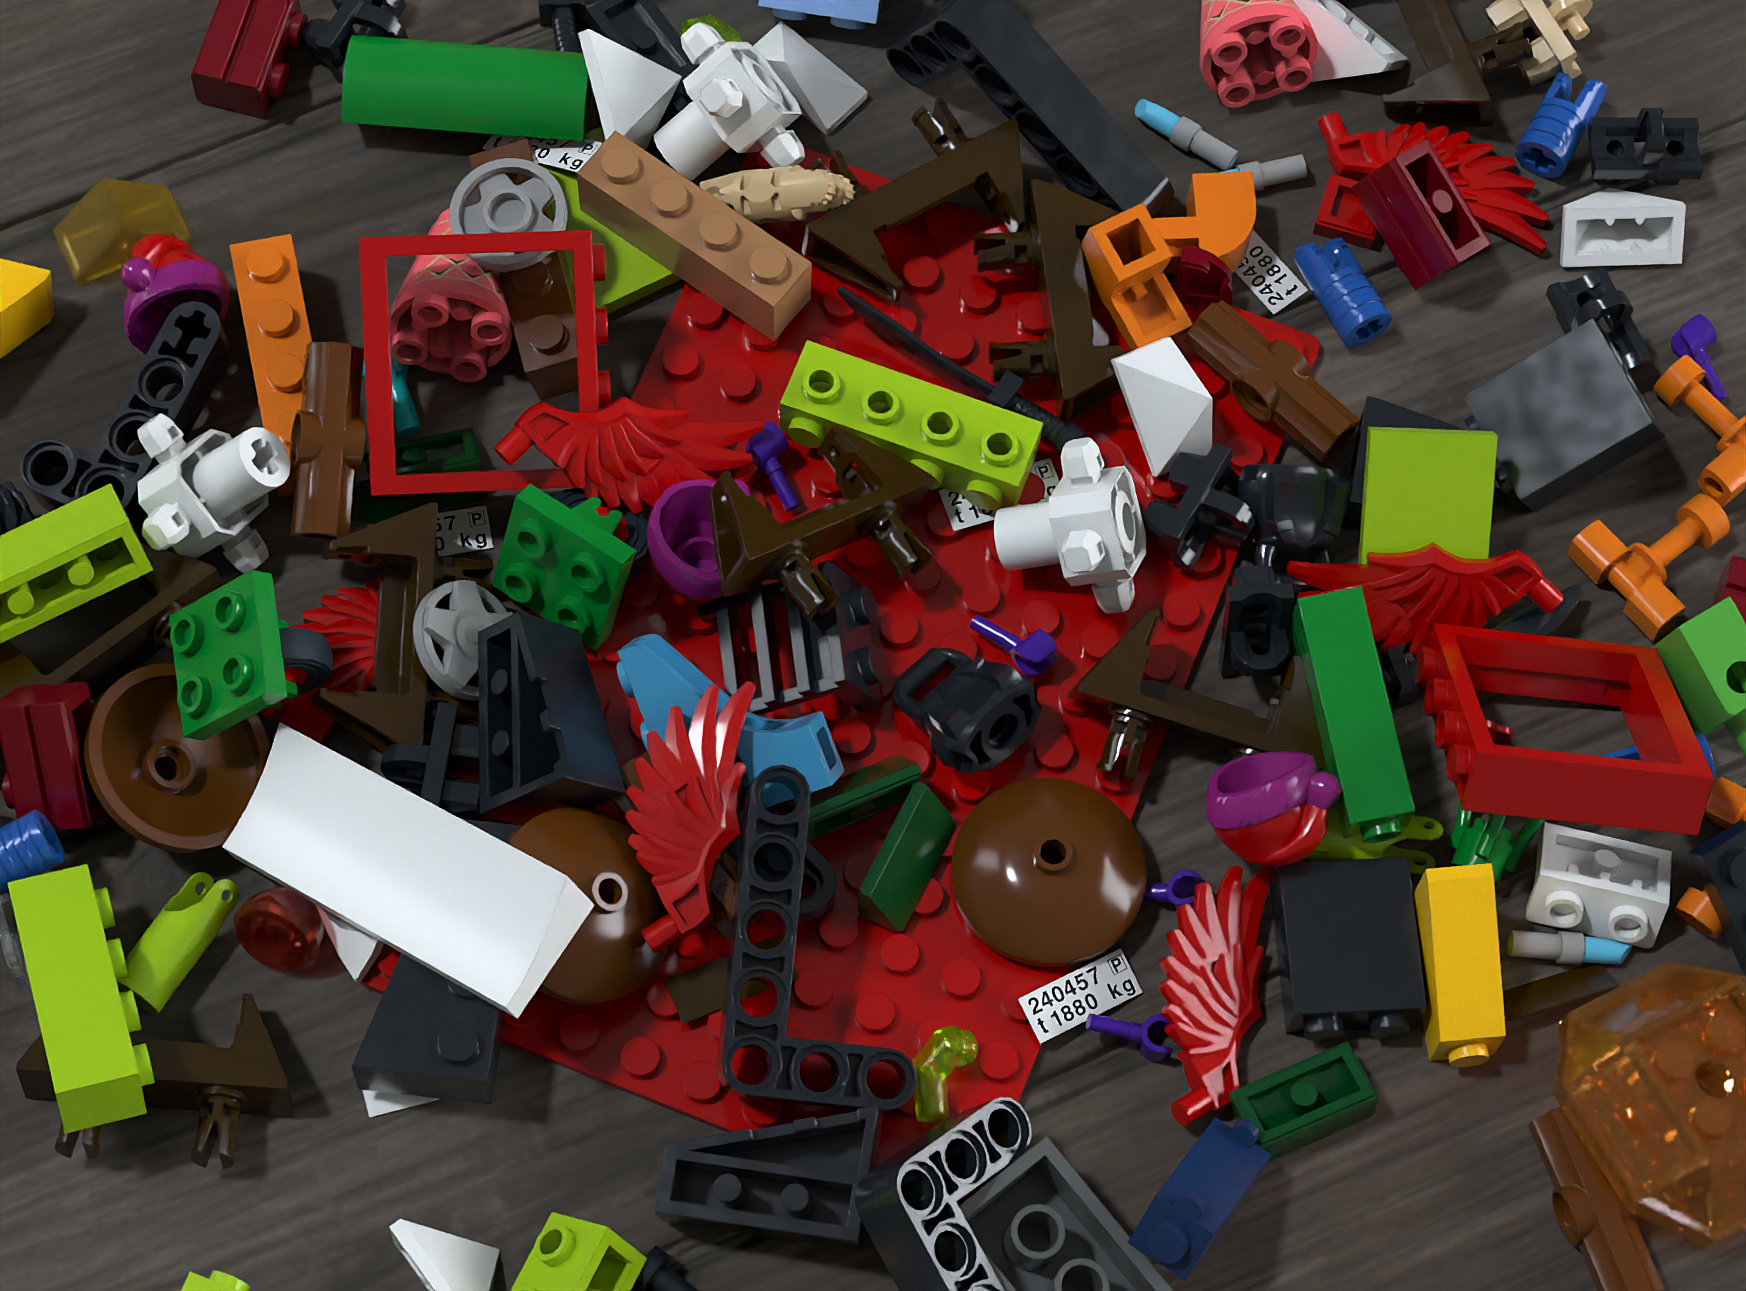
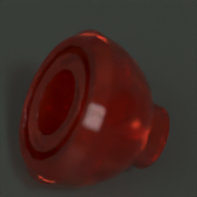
M285 886L262 890L248 898L234 915L233 927L237 939L246 952L263 965L282 971H301L313 965L318 958L324 937L321 914L316 904Z

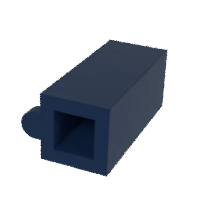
M1215 1117L1157 1192L1127 1243L1186 1281L1242 1204L1272 1155L1255 1144L1259 1137L1257 1126L1250 1120L1241 1119L1231 1128Z

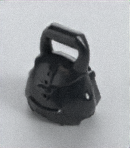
M1246 465L1238 479L1237 490L1239 499L1250 507L1248 510L1255 518V525L1251 530L1250 538L1251 542L1256 545L1255 566L1268 565L1272 567L1275 556L1289 560L1309 559L1311 563L1331 564L1330 543L1334 537L1339 536L1342 530L1341 524L1353 490L1351 482L1346 479L1343 472L1335 469L1295 465ZM1273 573L1275 584L1292 583L1294 600H1297L1299 592L1321 590L1301 582L1290 574Z
M930 648L894 680V700L899 709L909 718L919 722L922 729L929 734V745L934 756L937 755L943 765L963 773L975 774L980 771H992L995 766L1014 753L1031 733L1035 732L1033 727L1042 711V706L1037 701V690L1029 676L1019 674L1009 664L985 661L984 658L977 657L972 660L965 653L953 648ZM948 665L955 667L948 677L925 695L924 701L913 699L939 676Z

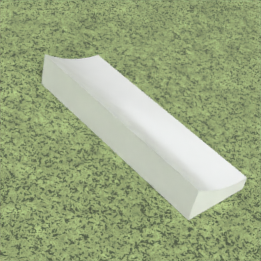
M279 723L258 785L237 825L222 846L240 862L517 1019L594 907L593 902L567 875L282 723Z

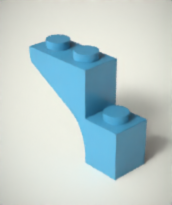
M647 634L633 639L617 651L621 660L617 663V673L626 695L629 698H636L644 719L640 725L641 736L649 753L646 734L650 731H656L665 743L670 708L673 706L681 708L688 734L698 702L708 686L716 684L661 636ZM720 688L717 717L731 698ZM748 711L737 749L739 757L735 759V764L740 762L746 766L741 784L746 794L748 788L761 771L775 765H786L797 769L805 776L810 786V793L832 786L844 773V767L822 711L794 719L765 718ZM778 782L762 786L760 792L764 808L794 799L791 790Z

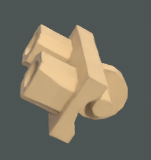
M1496 0L1485 9V12L1495 32L1511 27L1517 22L1522 24L1523 30L1528 27L1532 29L1537 37L1536 40L1530 43L1533 58L1517 62V65L1529 85L1533 86L1555 76L1558 72L1569 74V77L1572 79L1582 74L1581 69L1575 62L1577 57L1576 51L1563 31L1568 29L1575 40H1580L1588 35L1590 29L1583 18L1592 8L1593 2L1591 0H1549L1552 5L1548 9L1542 0Z

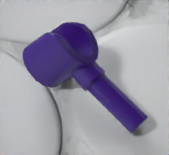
M1698 314L1674 333L1671 340V348L1679 358L1689 355L1706 371L1702 381L1706 389L1720 402L1728 396L1710 362V357L1705 352L1708 347L1716 342L1717 333L1711 322L1705 316Z
M768 421L764 423L762 431L749 438L746 453L752 454V463L758 466V469H763L766 476L770 478L786 512H790L798 508L800 503L782 470L783 467L777 461V458L789 449V443L782 431L773 422Z
M978 614L971 621L970 628L1002 646L1004 650L1011 654L1016 666L1026 676L1034 677L1040 675L1058 660L1057 656L1053 653L1057 650V644L1042 629L1035 630L1024 640H1021L1014 633L1004 630Z
M1181 870L1175 873L1168 883L1146 884L1143 900L1173 903L1176 908L1184 904H1190L1193 909L1194 898L1189 896L1195 892L1197 884L1206 881L1193 870Z
M1092 1013L1087 1017V1030L1126 1038L1127 1041L1137 1043L1140 1054L1148 1061L1161 1063L1172 1056V1048L1155 1045L1148 1038V1034L1158 1031L1166 1034L1164 1028L1170 1025V1023L1162 1014L1149 1017L1143 1024L1133 1021H1121Z

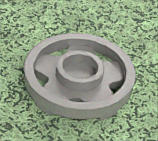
M518 158L497 159L471 171L456 188L449 208V220L453 234L565 231L568 216L563 191L554 176L542 166ZM518 173L533 178L521 185H515L506 174ZM479 185L481 193L480 202L463 208L471 192ZM555 199L556 214L553 222L543 212ZM554 251L465 255L488 270L508 273L511 270L534 265Z
M452 581L429 592L420 602L413 623L416 651L427 674L441 689L450 695L462 700L479 701L478 687L467 684L474 674L478 675V632L513 615V612H507L501 602L489 591L477 585L476 581ZM450 595L449 610L435 608L442 597ZM432 640L441 646L444 653L442 663L435 652Z

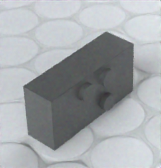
M1047 1136L959 1206L1004 1291H1173L1145 1255L1127 1243L1130 1237Z

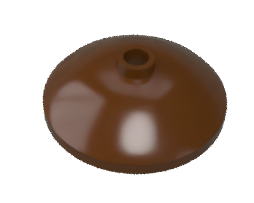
M159 663L141 667L126 674L107 689L97 701L90 714L84 737V759L92 788L102 806L118 825L137 839L151 846L177 853H200L222 847L244 813L269 757L271 746L264 726L258 715L254 714L204 741L184 738L180 708L177 702L178 688L175 663ZM155 764L161 765L167 770L169 781L164 780L158 775L155 770Z
M1034 778L1018 781L986 797L974 808L963 823L957 835L951 859V885L954 898L961 915L971 930L985 944L1003 956L1017 962L1040 967H1061L1078 964L1092 959L1112 947L1122 938L1135 920L1142 904L1147 881L1144 849L1137 831L1124 812L1098 791L1083 784L1059 778ZM1053 848L1062 853L1064 860L1058 864H1049L1042 859L1040 853L1045 849Z
M564 807L544 812L520 826L505 842L567 875L594 904V907L538 988L553 998L580 1005L608 1003L634 992L655 973L668 948L666 946L654 954L640 932L668 913L651 882L653 876L646 872L637 862V851L628 844L631 834H638L613 816L590 808ZM599 885L606 891L609 904L600 898L598 892Z

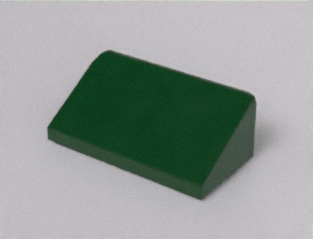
M473 428L395 442L396 474L483 471ZM369 448L364 449L360 469L357 474H354L362 515L366 522L386 520L431 502L438 503V509L480 501L487 496V491L371 496Z
M895 755L840 777L832 786L810 793L811 802L807 841H813L903 804L914 784L917 785L918 781L921 782L922 771L918 763L903 755ZM794 799L784 802L786 814L793 811Z
M919 781L917 785L914 784L858 894L857 909L859 910V915L895 932H902L905 929L956 828L952 815L931 789Z
M1348 1041L1228 1093V1098L1237 1121L1247 1119L1257 1126L1259 1137L1255 1144L1272 1154L1268 1162L1368 1119L1375 1113L1379 1098Z

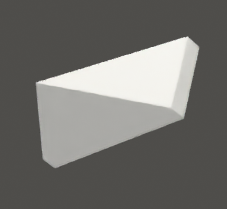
M1293 0L1309 19L1318 39L1317 59L1311 67L1313 72L1311 82L1402 69L1409 60L1337 0Z
M782 21L753 46L764 56L796 98L802 115L826 135L832 132L868 99V91Z
M590 29L579 32L578 35L605 139L607 140L614 131H617L646 151L682 76Z
M1610 187L1563 205L1560 265L1562 267L1682 264L1686 205L1681 201Z
M1164 337L1111 360L1153 476L1158 477L1169 472L1180 451L1202 456L1208 455L1212 448L1213 398L1171 337Z
M399 1219L389 1226L394 1244L428 1291H493L500 1249L403 1219Z

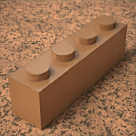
M614 131L577 172L581 211L772 341H775L811 299L812 263L617 131Z

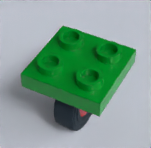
M529 484L515 497L492 584L511 599L521 603L546 620L580 630L583 643L596 651L610 637L626 584L637 578L648 560L650 554L646 534L648 520L642 510L636 514L631 513L621 500V505L617 508H609L599 494L598 497L587 499L582 488L566 489L558 495L551 497L532 484Z
M250 570L169 616L171 628L170 641L173 647L178 688L177 702L180 708L184 738L204 741L265 708L280 707L281 702L285 699H295L298 697V694H303L320 687L331 677L333 670L332 651L329 641L325 636L309 629L289 628L288 622L278 619L271 573Z

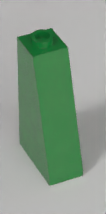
M1362 587L1298 598L1291 620L1289 643L1292 654L1302 657L1325 760V772L1338 777L1342 787V792L1335 803V808L1344 839L1361 835L1363 843H1377L1396 838L1402 834L1401 827L1409 825L1415 808Z

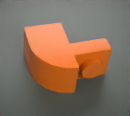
M1253 171L1192 174L1185 203L1187 217L1152 218L1173 255L1163 272H1174L1180 246L1183 244L1213 253L1227 265L1232 275L1244 260L1256 218Z
M1142 202L1088 229L1081 243L1088 287L1101 313L1109 311L1130 350L1138 349L1164 337H1171L1174 340L1186 334L1193 324L1163 272L1173 255L1144 203Z

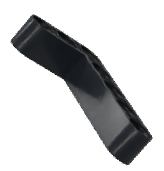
M940 0L926 8L886 50V57L894 71L903 80L919 88L925 87L962 67L1009 120L1013 118L1017 120L1019 132L1074 193L1119 213L1143 202L1151 218H1155L1174 198L1173 186L1165 174L1009 0Z
M786 765L771 766L761 771L752 782L744 802L716 1063L717 1077L728 1092L741 1098L850 1110L879 1105L881 1112L896 1109L908 1102L917 1086L916 1069L911 1059L904 1053L891 1048L786 1037L811 794L810 786L805 776L797 769ZM774 782L787 786L794 796L795 805L793 811L787 815H775L766 810L760 797L762 786ZM764 848H772L783 854L788 866L785 879L779 882H769L758 876L753 864L755 852ZM765 914L777 921L781 937L776 947L761 949L750 942L746 933V925L750 917ZM759 981L770 988L773 993L774 1004L768 1015L755 1017L743 1010L739 1002V992L744 983ZM750 1047L756 1049L765 1058L767 1071L764 1079L759 1084L748 1085L735 1077L732 1071V1059L740 1048ZM807 1055L824 1057L833 1069L832 1083L824 1092L809 1090L800 1079L799 1068ZM875 1062L890 1064L899 1076L900 1084L898 1091L891 1099L884 1100L876 1097L867 1086V1073Z
M999 1097L949 1116L866 1174L859 1181L855 1191L857 1212L899 1291H1004L957 1201L1022 1155L1029 1147L1032 1130L1028 1114L1021 1104L1012 1098Z

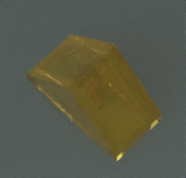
M100 178L53 230L56 241L77 286L121 269L131 259L132 246L144 236L159 233L174 235L185 242L192 240L168 186Z

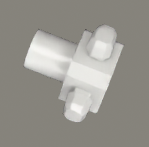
M698 22L681 36L682 48L693 65L700 64V66L683 80L686 92L693 101L654 134L655 144L665 160L688 180H694L730 148L737 153L759 152L763 148L760 154L773 168L798 165L805 158L804 147L794 131L785 130V128L802 115V111L796 98L764 56L748 42H726L712 26Z
M162 413L137 430L139 440L150 458L155 457L159 462L156 467L138 481V503L148 514L143 523L142 536L151 548L166 550L172 546L177 554L196 559L221 544L225 549L222 553L241 572L246 573L261 565L269 557L268 549L255 528L251 530L248 524L269 505L268 492L284 484L289 477L291 464L283 443L274 433L258 427L248 429L235 438H232L228 433L209 429L186 443L182 438L183 432L169 417Z
M1089 437L1073 439L1066 442L1062 449L1060 458L1063 477L1050 495L1049 501L997 510L994 519V539L997 554L1001 564L1007 571L1061 564L1063 576L1071 586L1093 583L1091 587L1097 604L1105 613L1124 612L1133 603L1135 595L1133 576L1146 555V531L1132 475L1125 466L1102 469L1104 462L1097 444Z

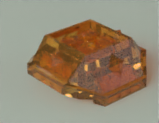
M1670 961L1569 1012L1559 1023L1558 1044H1560L1555 1071L1554 1097L1627 1210L1656 1225L1685 1234V1239L1705 1249H1709L1745 1229L1746 976ZM1696 1081L1706 1086L1711 1096L1704 1093Z

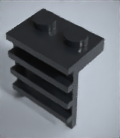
M830 560L818 563V569L832 588L837 590L841 598L825 615L821 616L817 611L810 622L805 620L803 613L786 592L785 586L781 581L767 585L760 582L749 587L747 591L728 597L723 595L715 598L714 601L697 606L698 618L707 621L717 618L725 690L729 697L747 682L738 611L751 607L762 697L752 699L749 712L755 715H762L830 694H834L859 712L883 706L880 682L885 680V665L880 651L874 645L871 624L877 620L875 600L867 586L860 584ZM786 597L797 687L786 690L783 688L772 603L773 600Z

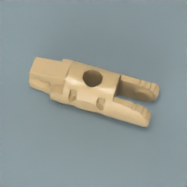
M800 165L743 170L700 182V188L754 224L805 220L811 213L830 212L848 204L851 200H854L853 194L856 193L853 191L854 185L850 184V180L844 178L843 175L830 174L823 169H816L815 171L811 169L805 170Z

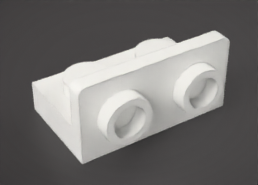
M1545 822L1538 840L1535 883L1526 907L1525 917L1528 921L1599 938L1617 940L1642 948H1651L1655 943L1669 906L1672 851Z

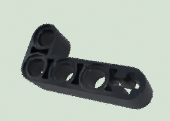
M191 301L184 302L171 311L93 454L54 439L39 440L28 447L22 455L19 464L20 475L39 505L51 512L111 483L115 491L125 493L121 504L134 529L138 528L147 514L138 503V481L156 467L159 462L155 457L151 459L147 452L136 456L127 455L128 447L133 441L139 439L137 430L160 413L169 417L183 432L182 438L186 441L231 354L230 339L219 316L212 307L206 303ZM208 333L209 336L206 339H203L205 334ZM192 338L193 340L189 346L188 341ZM176 383L183 385L182 391L172 400H155L157 393L168 384ZM56 467L68 468L67 474L61 482L50 486L41 485L43 477L51 469Z

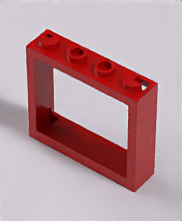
M592 230L359 238L371 496L523 490L529 484L538 489L574 487L567 478L564 468L396 474L386 257L572 250L579 413H591L611 404L609 370L597 371L596 345H608L607 308L595 307L594 282L605 281L604 243H592Z
M1433 623L1428 645L1420 646L1416 653L1419 666L1415 683L1422 685L1425 694L1426 716H1431L1435 724L1436 748L1443 749L1447 760L1446 777L1447 780L1454 782L1464 811L1698 835L1714 776L1657 648ZM1475 691L1619 706L1641 760L1495 745Z

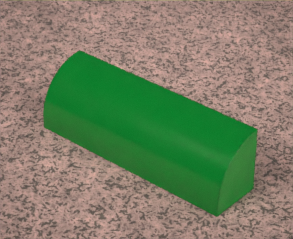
M352 35L350 38L343 73L342 123L584 141L590 124L591 81L583 53Z

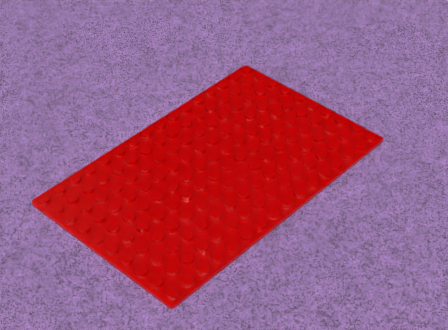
M762 148L759 152H748L739 171L769 169L773 167L760 154L763 150ZM804 148L805 158L798 165L808 170L820 158L830 170L831 157ZM847 164L865 192H871L892 181ZM945 201L888 232L883 230L875 234L886 253L888 264L897 278L901 279L904 284L901 299L898 302L892 303L806 258L812 263L811 299L775 341H772L686 282L630 400L641 406L653 409H688L690 414L689 418L685 421L734 422L759 419L763 423L771 421L779 428L780 402L808 340L992 404L988 398L935 369L884 337L866 323L841 298L836 290L840 286L844 287L902 324L952 362L996 386L998 382L993 383L991 380L993 364H989V342L1006 343L1043 339L1045 332L1036 273H1032L1030 267L988 270L977 273V255H974L973 252L974 233L987 234L1010 231L1002 220L956 203ZM830 212L811 213L805 220L776 221L755 225L806 258L801 252L806 225ZM1087 284L1094 327L1093 346H1120L1124 351L1130 350L1109 311L1107 310L1103 313L1099 311ZM1180 301L1192 324L1212 304ZM1229 304L1233 310L1271 343L1274 340H1283L1295 347L1305 357L1312 369L1320 349V342L1315 336ZM1186 334L1174 339L1173 342L1213 398L1212 446L1216 443L1232 449L1233 456L1229 464L1239 476L1246 465L1274 464L1286 431L1272 419L1268 422H1262L1248 414L1233 396L1230 382L1184 342ZM1042 376L1024 378L1023 396L1051 412L1054 416H1057L1052 382L1049 383L1047 378ZM1122 390L1071 422L1086 431L1085 435L1097 442L1104 462L1102 469L1125 466L1131 473L1141 515H1143L1149 503L1155 499L1178 506L1184 495L1172 491L1168 480L1170 471L1158 477L1152 475ZM784 432L782 433L789 443V449L780 455L777 461L783 467L782 470L800 506L793 511L786 512L770 478L766 476L763 469H758V477L749 487L750 493L769 511L780 525L840 499L846 500L835 483L836 474L822 455L819 456L818 448L800 445ZM1041 436L1039 451L1034 462L1050 458L1060 481L1063 477L1061 452L1055 449L1056 445ZM749 439L728 447L732 450L746 453ZM1032 472L1029 473L1018 504L1026 505L1041 501L1045 494V484L1038 475ZM943 488L929 490L914 514L902 521L911 528L925 548L929 549L933 555L931 561L917 574L913 575L909 571L903 580H899L895 570L879 551L877 543L871 539H859L810 561L813 566L818 568V563L830 560L860 584L867 586L871 591L877 608V620L871 623L874 645L880 651L885 665V680L880 682L883 706L859 712L834 694H830L758 716L771 719H794L822 711L845 770L840 777L895 755H903L915 761L922 771L921 783L931 789L952 815L956 823L955 831L902 932H895L859 915L857 905L859 889L903 804L809 842L831 864L836 876V890L834 901L826 913L814 920L798 921L794 967L799 978L792 980L786 1037L891 1048L904 1053L911 1059L917 1072V1086L913 1096L907 1103L896 1109L882 1112L883 1124L876 1167L953 1114L999 1097L1012 1098L1019 1103L1042 1043H1039L1018 999L1071 973L1073 965L1040 967L1017 962L990 948L971 930L958 909L951 885L953 847L963 823L974 808L995 791L1015 782L1034 778H1059L1088 786L1114 802L1128 819L1132 820L1167 729L1157 726L1156 728H1149L1137 767L1135 782L1119 779L1123 748L1112 770L1102 774L1096 771L1095 768L1101 757L1112 716L1107 714V710L1067 698L1068 691L1144 614L1152 609L1160 611L1151 637V647L1148 655L1149 662L1145 666L1142 679L1147 681L1154 679L1184 689L1243 540L1237 541L1213 534L1193 570L1188 572L1174 567L1167 548L1146 539V555L1133 576L1135 591L1133 603L1128 610L1111 614L1105 613L1098 606L1091 587L1093 583L1071 586L1063 576L1061 564L1014 571L1004 569L996 550L994 520L954 531L938 491ZM640 499L642 511L648 520L653 508ZM650 554L637 578L628 582L625 586L610 637L596 651L584 644L619 769L633 758H637L647 752L640 730L641 722L644 721L636 698H629L624 692L617 673V663L621 661L617 651L630 641L647 634L661 636L726 693L717 618L703 621L698 618L697 612L698 605L714 601V599L710 601H690L669 591L657 575ZM767 579V580H765V581H763V582H761V583H763L764 585H767V584H771V583L777 582L778 580H777V579H775V580H769V579ZM749 588L744 589V590H742V591H740V592H737V593H735V594H738V593L747 591V590H749ZM786 597L773 600L772 603L783 688L786 690L797 687ZM750 607L738 611L746 679L756 686L753 699L762 697ZM532 610L528 612L529 615L545 619ZM977 614L1004 630L1014 633L1021 640H1024L1037 629L1044 630L1057 644V650L1053 653L1057 656L1058 660L1040 675L1030 677L1037 690V701L1042 706L1040 716L1033 727L1035 732L1031 733L1014 753L995 766L992 771H980L975 774H969L943 765L937 755L934 756L929 745V734L922 729L919 722L909 718L897 706L894 700V680L930 648H953L965 653L972 660L977 657L984 658L985 661L1009 664L1019 674H1023L1014 663L1009 652L970 628L971 621ZM948 665L939 676L913 699L924 701L925 695L948 677L955 667ZM455 766L451 773V778L480 781L479 769ZM742 787L738 796L737 812L744 808L746 793ZM611 800L592 808L593 810L613 816L634 830ZM784 802L770 806V808L778 811L781 815H787L784 809ZM479 811L478 821L519 825L480 815ZM768 848L761 849L755 853L764 852ZM1053 848L1045 849L1040 853L1042 859L1049 864H1058L1064 860L1062 853ZM802 882L801 898H808L815 890L810 884ZM599 885L598 892L600 898L609 904L606 891ZM762 914L755 923L746 929L747 936L752 944L778 934L781 935L777 921L765 914ZM710 923L697 933L686 938L681 937L669 944L660 966L650 979L637 990L620 999L598 1005H580L558 1000L537 989L518 1019L505 1012L502 1043L724 1132L749 1128L756 1130L794 1123L793 1120L810 1117L822 1118L858 1111L741 1098L732 1095L722 1086L717 1077L716 1066L722 1009L683 1024L664 982L668 978L728 955L730 940L725 943ZM384 944L379 956L360 982L362 986L383 995L401 952ZM767 990L740 1001V1004L749 1015L763 1017L772 1010L774 1004L773 993L771 990ZM750 1047L740 1048L733 1056L732 1071L735 1077L742 1083L756 1085L765 1077L767 1071L766 1060L756 1049ZM807 1055L801 1062L799 1074L803 1085L814 1092L826 1091L833 1080V1069L830 1063L824 1057L818 1055ZM875 1062L868 1070L866 1079L870 1092L878 1098L884 1100L891 1099L897 1093L900 1084L896 1070L890 1064L884 1062ZM987 1180L957 1201L958 1206L985 1186Z

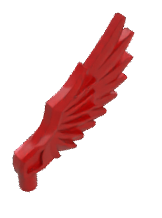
M1338 112L1328 113L1318 120V127L1327 144L1326 154L1329 163L1339 176L1351 179L1365 178L1388 161L1428 139L1473 212V217L1481 226L1522 245L1537 255L1544 252L1547 246L1546 242L1528 223L1543 227L1547 223L1549 215L1536 204L1519 195L1530 194L1535 183L1533 180L1510 172L1513 171L1515 166V159L1513 157L1491 156L1494 150L1491 143L1467 144L1470 138L1468 132L1461 131L1447 136L1449 130L1444 125L1425 132L1427 126L1423 122H1418L1411 128L1408 123L1402 124L1387 135L1383 129L1377 132H1362L1349 135Z
M620 397L610 405L591 413L567 412L540 401L520 415L514 423L515 427L493 449L509 466H512L531 446H534L540 453L552 461L554 466L564 468L572 486L582 488L587 499L598 497L599 494L609 508H617L621 505V500L631 513L636 514L643 509L640 499L653 508L663 492L673 484H678L681 481L686 482L687 480L696 481L698 479H708L717 482L716 479L701 470H729L751 464L753 461L752 454L724 448L747 440L764 429V423L759 419L734 422L685 421L689 418L690 412L688 409H653L641 406L626 397Z
M1433 542L1414 551L1401 553L1368 552L1366 555L1367 564H1321L1289 561L1287 564L1288 574L1303 583L1321 589L1299 592L1297 599L1361 586L1374 641L1377 643L1383 640L1380 648L1384 654L1387 649L1410 642L1409 652L1412 655H1416L1420 646L1428 645L1433 623L1483 628L1491 611L1494 616H1498L1503 609L1517 602L1525 594L1545 613L1553 611L1564 598V595L1543 576V572L1537 563L1527 554L1517 549L1488 559H1468L1456 556Z
M382 575L373 580H366L364 582L365 588L340 587L337 589L338 596L324 595L321 598L322 608L304 610L302 613L304 624L289 627L309 629L325 636L329 641L332 651V674L330 679L320 687L303 694H298V697L295 699H285L281 702L280 707L265 708L259 711L263 719L269 720L285 710L279 723L323 745L337 722L311 704L312 696L320 688L349 693L371 691L377 593ZM278 723V725H277V727H276V729H275L274 735H273V739H272V742H271V748H272V745H273V742H274V738H275V735H276V732H277L279 723Z
M750 681L744 683L731 696L718 717L719 687L714 684L709 685L698 702L688 734L681 708L678 706L671 707L665 733V743L656 731H650L646 734L649 756L653 767L643 757L637 758L634 762L644 791L634 785L628 787L626 791L627 796L638 810L637 812L630 809L625 815L630 826L638 834H631L628 844L637 851V862L646 872L653 876L651 882L668 913L640 931L654 954L681 937L686 938L697 933L714 918L711 903V882L715 866L726 849L741 836L737 818V806L746 766L740 762L734 765L745 719L756 691V686Z
M1239 866L1229 867L1219 885L1215 900L1210 883L1203 882L1197 884L1195 887L1193 909L1190 904L1178 906L1176 914L1179 929L1166 933L1171 955L1160 959L1159 965L1168 979L1162 981L1158 988L1169 1003L1161 1009L1162 1016L1170 1023L1164 1030L1184 1050L1179 1052L1177 1057L1183 1063L1187 1082L1192 1090L1171 1103L1173 1117L1183 1126L1190 1124L1206 1113L1226 1107L1230 1104L1228 1093L1240 1088L1237 1058L1241 1039L1250 1026L1262 1016L1258 997V984L1265 948L1260 945L1256 946L1265 899L1274 873L1269 867L1260 868L1248 880L1243 890V869Z

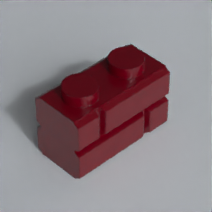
M219 0L191 72L196 100L203 105L224 110L231 108L236 113L260 119L266 117L272 98L281 100L286 92L290 68L285 63L291 48L299 50L303 45L301 33L308 24V16L301 12L299 0Z
M1428 139L1388 161L1352 186L1363 205L1366 215L1377 227L1394 255L1397 266L1405 273L1414 290H1417L1492 244L1479 222L1473 217V212Z
M86 682L58 683L54 686H50V684L22 685L14 688L0 700V748L3 750L7 769L3 779L2 792L6 806L9 809H15L17 819L36 809L41 811L52 827H57V830L82 829L92 826L107 812L92 788L84 759L85 730L93 710L89 686Z

